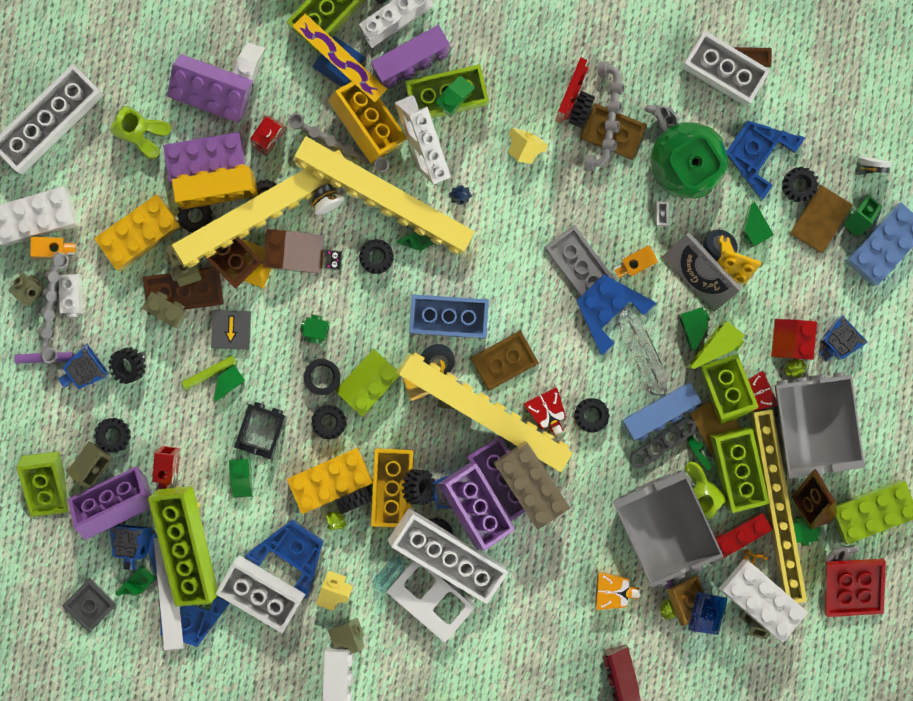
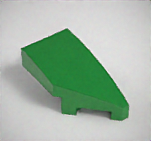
M416 232L397 240L398 244L419 251L435 244L427 235L422 236Z
M235 365L217 377L213 397L214 403L245 381Z
M692 435L689 436L687 441L693 455L700 465L709 471L714 465L700 453L704 445L699 443Z
M142 565L115 594L117 596L122 594L137 596L139 593H143L156 577Z

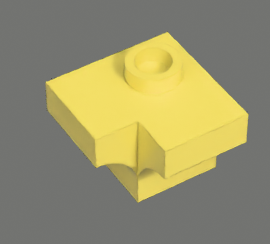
M511 128L509 133L511 146L508 153L517 161L532 164L539 153L546 152L548 144L541 138L525 130Z
M328 570L316 605L334 611L338 603H347L353 586L345 583L346 576Z

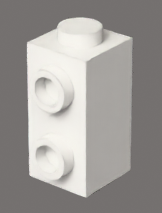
M59 275L60 314H66V318H76L78 314H83L82 275Z

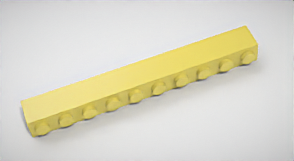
M306 136L293 158L298 167L302 169L307 168L313 171L312 174L314 176L329 180L332 186L347 190L346 193L351 197L363 199L367 206L379 208L380 212L385 216L395 217L401 225L411 226L417 234L427 235L433 243L437 245L443 244L453 254L457 255L459 253L461 255L475 232Z
M340 150L335 151V153L343 157ZM306 168L172 244L171 248L183 268L186 266L191 268L199 263L198 259L204 256L209 258L216 253L215 250L222 246L224 249L233 243L232 240L238 236L240 239L250 234L249 230L256 227V229L263 227L267 224L266 220L271 217L274 220L283 215L282 211L289 208V210L296 208L300 205L299 201L304 198L306 201L313 198L315 192L323 185L330 184V181L314 176L312 174L313 171Z
M416 352L413 355L407 353L396 371L397 374L516 446L527 441L539 460L562 472L573 452L568 450L569 446L562 441L556 443L552 440L554 436L545 431L542 434L536 431L538 428L536 425L529 421L527 424L520 421L521 416L513 411L511 414L505 412L506 407L500 403H490L488 401L490 397L481 392L478 395L472 392L474 389L472 386L465 382L462 385L456 382L457 377L449 372L446 375L439 372L441 370L439 366L432 362L430 365L423 362L425 358Z
M771 409L751 412L752 429L769 499V504L766 505L769 524L772 528L771 536L780 586L797 603L807 602L774 413Z

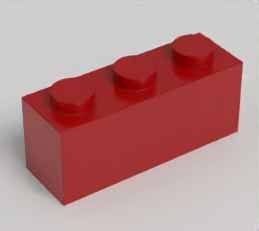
M757 512L715 537L724 556L721 559L772 531L763 513Z

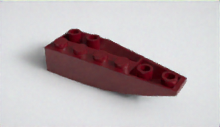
M627 644L604 650L605 655L602 658L606 669L610 670V674H607L609 685L612 689H615V693H612L613 700L641 701L638 682Z

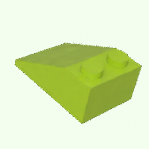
M728 321L721 322L686 368L688 370L696 369L727 353L738 350L744 343L742 339L745 335Z
M60 452L21 456L16 468L30 517L67 513L69 511Z

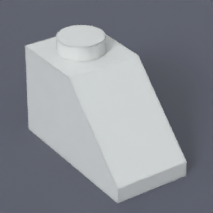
M247 42L238 57L233 73L253 80L252 84H254L265 48Z

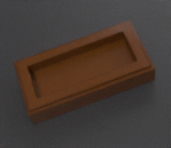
M733 47L764 67H771L772 48Z

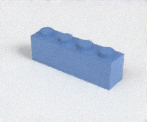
M688 382L624 418L622 422L632 440L638 439L640 442L649 437L647 433L652 430L655 432L665 428L664 424L671 420L673 423L681 419L682 413L695 411L699 408L698 404L702 402L691 383Z

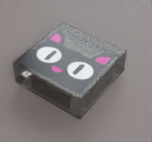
M323 250L322 269L342 270L343 251Z

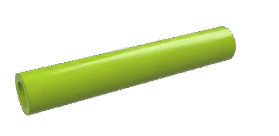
M232 355L185 379L181 383L184 389L187 390L237 364Z

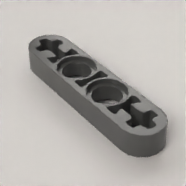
M683 419L636 450L630 457L632 465L637 468L645 467L695 432V422L691 419ZM684 422H686L687 424L691 423V431H683L681 433L683 437L680 438V435L675 430V428L678 427V430H681L682 428H684ZM670 432L676 435L674 443L666 441V435ZM653 443L660 445V452L657 454H653L650 451V446ZM646 448L647 453L652 458L648 459V456L642 459V464L639 462L635 463L636 455H644L645 452L643 450Z

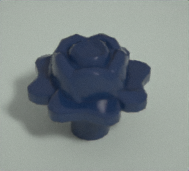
M463 185L452 188V192L449 193L451 202H456L458 205L469 202V198L472 197L469 187H464Z

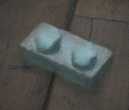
M396 552L372 583L380 592L384 593L386 589L391 587L395 578L405 570L408 563Z

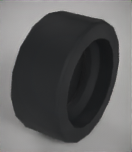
M317 359L306 367L304 383L312 393L327 395L338 387L340 371L333 362L327 359ZM326 366L332 370L333 381L329 387L318 388L312 383L311 374L316 367Z

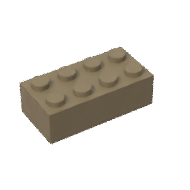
M527 441L494 461L497 469L537 530L571 509Z

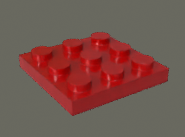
M582 57L579 59L555 118V121L562 124L563 119H568L589 68L585 66L587 60Z
M885 559L826 562L825 616L840 617L884 614Z

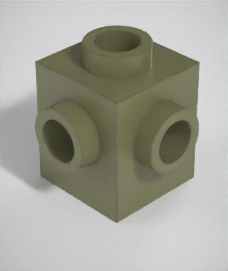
M22 272L14 280L13 285L9 288V292L16 299L30 307L39 298L43 288L39 285L40 280L32 274L28 276Z

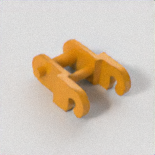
M748 549V552L744 550V552L746 553L744 560H748L750 555L754 556L751 562L752 564H754L756 558L758 557L768 560L767 557L761 554L756 553V555L750 553L751 550Z

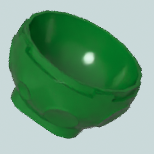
M682 122L667 128L657 138L650 154L651 170L656 182L666 193L684 199H697L711 193L722 180L728 166L726 149L721 136L710 126L696 122ZM694 158L698 160L696 165L692 164Z

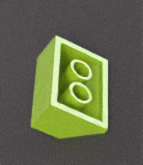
M373 348L335 392L363 417L400 375L396 373L397 369Z
M738 354L701 366L700 373L720 425L739 419L758 408Z

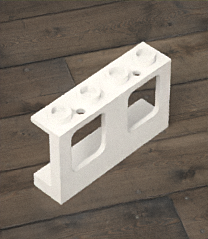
M392 0L359 24L361 35L371 49H374L434 7V4L431 0Z
M413 95L395 102L418 171L433 185L450 178L451 176L428 107L419 110Z
M414 560L386 591L444 643L475 609L473 598L468 594L462 595L458 591L459 587L451 582L449 583ZM421 566L435 577L436 582L421 599H418L404 587V583ZM448 592H452L465 604V608L451 624L445 623L433 611L434 607Z

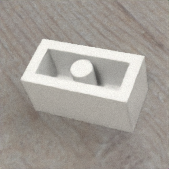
M669 201L656 202V227L669 226Z

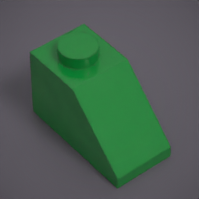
M460 75L436 100V106L451 118L474 91L475 87Z
M868 194L847 218L843 226L849 233L854 234L858 238L872 225L882 205Z
M755 202L748 206L742 228L743 235L741 236L745 245H749L751 248L774 236Z
M703 307L679 314L690 351L697 349L709 326V314Z
M251 458L229 460L233 498L253 497Z

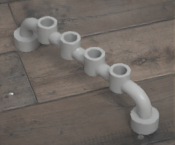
M600 61L598 64V75L600 77H608L609 73L613 75V83H611L610 87L611 99L608 103V120L605 123L606 134L602 144L603 155L600 159H597L594 155L586 156L585 170L595 171L596 167L605 165L610 158L611 151H616L617 141L613 140V132L618 133L620 128L619 121H615L616 113L620 114L622 112V103L618 102V97L624 94L625 85L620 83L621 74L619 70L614 66H610L608 61Z
M293 113L289 116L288 123L291 128L301 129L308 133L312 139H320L326 142L328 147H335L343 151L346 156H353L359 159L363 165L374 167L378 173H385L389 170L390 164L386 158L379 157L371 164L365 154L354 149L353 145L344 144L337 140L334 135H327L321 132L318 127H311L305 124L302 115L299 113Z
M62 252L53 254L50 269L44 274L48 280V285L42 292L46 302L45 307L40 310V315L44 319L43 326H40L38 329V334L41 336L40 358L46 363H53L57 359L56 350L48 345L49 338L53 335L50 327L51 320L55 317L53 302L57 299V293L55 292V285L59 280L57 269H63L69 263L68 256Z

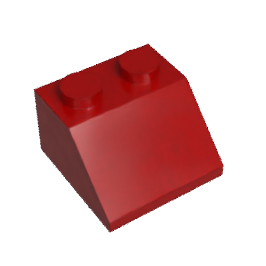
M774 319L771 357L814 360L817 321Z

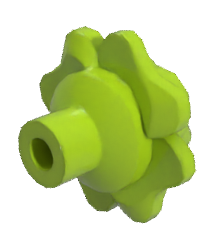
M793 359L788 361L784 371L788 377L800 378L805 372L804 370L807 369V365H805L804 360Z
M329 511L325 515L329 530H343L347 525L344 515L338 511Z
M670 598L664 599L660 604V615L665 620L675 618L676 615Z

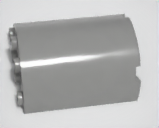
M838 372L833 373V377L828 378L824 374L808 376L809 380H807V377L792 378L790 383L788 380L776 381L775 392L788 478L809 476L814 469L819 474L865 468L852 375Z
M684 470L650 481L613 501L651 587L656 586L660 588L668 584L667 581L670 579L679 580L685 577V573L689 570L695 573L702 570L703 565L708 563L714 565L722 561L721 558L724 556Z

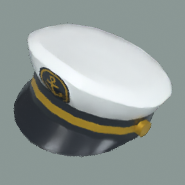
M859 155L858 161L861 164V168L855 175L873 172L890 173L893 163Z
M325 184L316 191L311 205L314 207L316 215H324L338 208L343 203L345 197L337 192L336 187L331 184Z

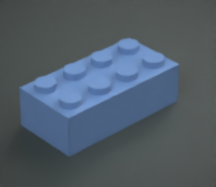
M902 202L896 204L845 260L872 286L879 285L913 247V212Z
M412 294L409 333L486 339L489 299Z

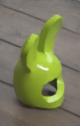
M123 106L116 115L110 131L114 136L134 143L145 157L153 160L159 157L160 149L145 138L144 133L148 132L165 137L170 134L171 126L165 121L147 120L135 109Z
M688 462L685 465V471L696 484V486L692 484L691 486L706 519L709 520L727 501L726 496L715 484L707 481L700 465L695 462Z

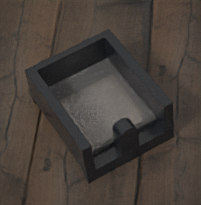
M254 402V405L248 404L234 448L273 460L287 416L283 415L284 411L272 408V411L264 409L265 405Z

